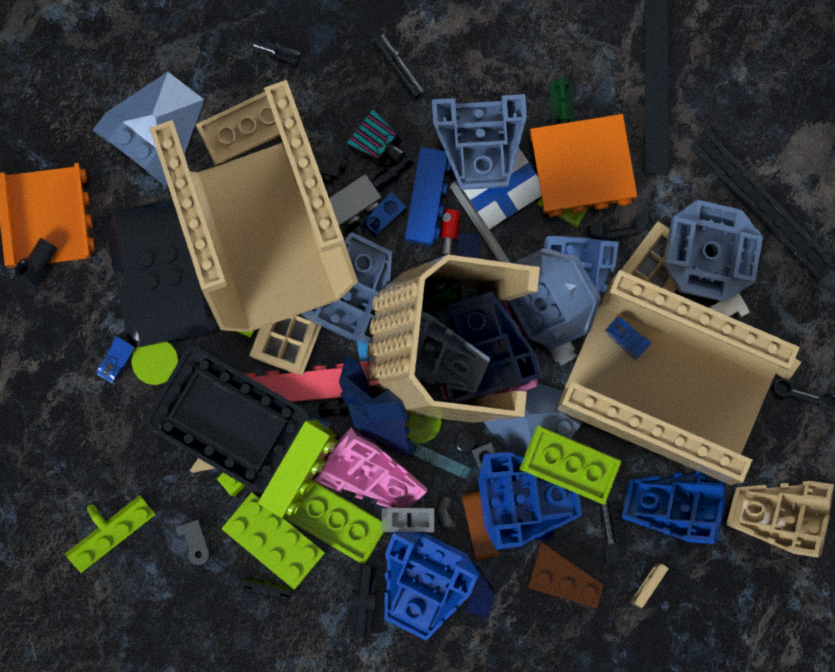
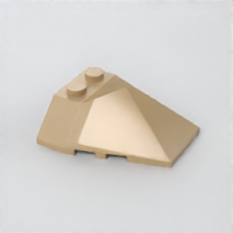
M803 481V485L789 486L788 483H781L780 487L766 488V485L736 487L727 525L793 554L820 557L829 524L834 484Z

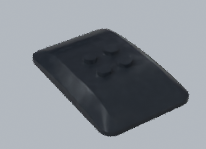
M173 199L110 213L106 218L105 226L129 343L135 347H145L215 331L219 325L201 289Z
M191 347L183 353L147 414L146 425L152 432L248 488L261 493L267 488L303 424L309 420V416L303 408L202 349Z

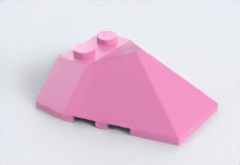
M352 427L338 440L339 442L334 451L327 454L325 461H327L326 465L320 473L317 472L314 478L315 482L335 492L341 493L342 489L355 492V498L363 499L364 495L378 499V505L388 508H410L427 492V488L376 441L359 434Z

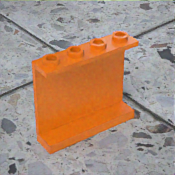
M623 114L530 129L529 135L533 143L543 202V215L549 214V217L562 216L564 211L572 210L573 214L586 211V208L594 206L595 210L609 208V204L618 203V206L632 204V200L637 198Z
M74 163V167L12 175H6L4 172L0 173V226L4 262L7 268H15L20 260L28 258L40 238L58 249L49 263L92 258L91 252H95L94 238H90L89 229H92L93 226L91 215H87L86 206H90L89 193L84 191V183H87L86 169H82L79 163Z

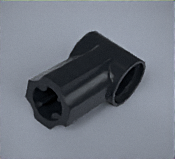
M40 238L28 258L18 262L14 271L15 275L30 286L38 287L45 280V269L57 252V247Z

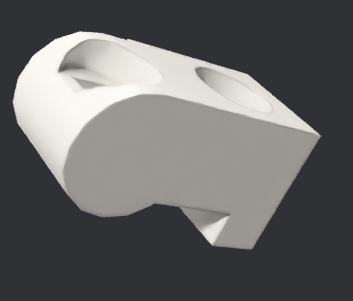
M740 293L725 302H719L709 307L728 317L736 313L741 318L750 313Z

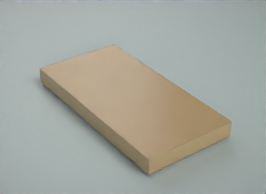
M266 92L195 124L215 166L226 163L281 136Z

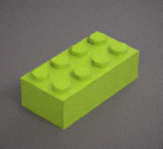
M316 419L305 421L258 504L280 518L291 516L293 513L296 514L303 504L301 501L304 493L308 494L315 483L312 480L317 472L320 473L326 465L327 461L324 460L328 452L332 453L339 442L336 438L339 434Z
M251 492L222 527V530L295 590L324 556L325 552L286 519L280 518L259 505L258 501L260 498Z

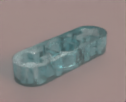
M411 442L412 456L468 480L472 472L471 468Z

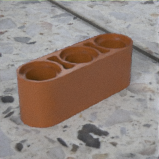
M480 491L461 494L475 560L479 561L498 557V550L495 549L484 528Z

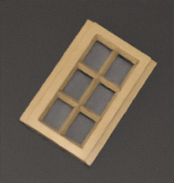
M657 221L621 271L674 293L677 288L664 265L669 228Z
M302 314L264 326L258 332L250 357L289 372L303 375L322 326L307 320Z

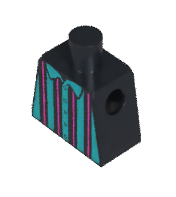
M373 108L346 142L350 151L379 165H383L388 158L398 164L405 155V152L397 147L401 142L397 132Z

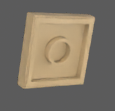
M655 564L632 598L631 603L639 608H643L669 568L663 564Z

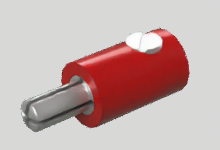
M444 210L440 238L444 239L442 253L445 255H450L452 240H457L461 218L460 211Z

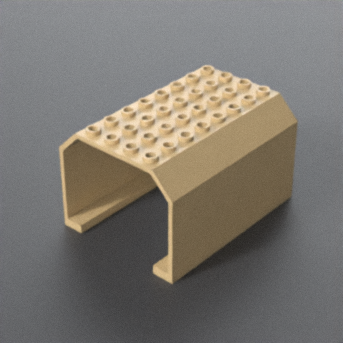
M287 80L264 88L283 142L201 172H191L189 170L173 120L150 127L201 289L221 330L250 332L338 301L358 282Z
M447 254L400 274L373 298L372 309L375 310V320L372 319L370 323V333L373 334L372 343H369L367 349L370 365L366 367L365 376L374 396L377 397L389 389L402 400L407 415L471 423L524 417L527 392L523 391L480 396L467 400V405L434 401L415 377L417 347L426 278L444 281L450 278L459 280L461 285L479 287V295L493 291L502 303L536 293L538 290L540 267Z
M619 270L611 280L599 306L591 331L587 334L556 410L729 485L742 483L752 459L741 455L765 396L779 367L791 370L800 347ZM616 317L623 319L643 337L645 336L652 342L637 360L632 358L605 332Z

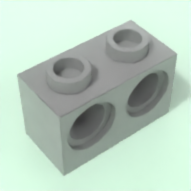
M383 508L382 532H434V508Z

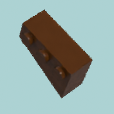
M540 542L527 588L597 608L604 585Z

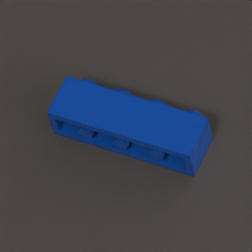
M420 147L405 242L432 246L433 240L438 241L440 227L436 226L437 217L442 218L444 204H440L441 195H446L448 181H443L445 172H450L451 166L445 151Z

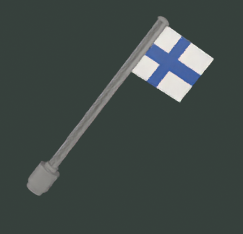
M518 148L508 187L461 190L457 180L449 185V190L452 189L499 262L511 263L490 232V229L541 197L539 178L520 148ZM571 342L552 350L547 348L555 362H559L561 366L577 356Z

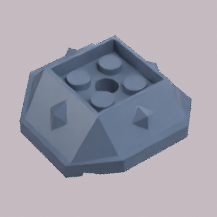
M696 200L671 218L664 265L678 292L725 302L755 283L763 236L755 229L742 210ZM706 246L712 250L711 257L707 256L705 252Z
M542 248L513 263L540 267L537 292L508 301L513 309L514 318L519 320L530 340L541 343L552 350L591 331L601 297L577 256L565 255L555 250Z

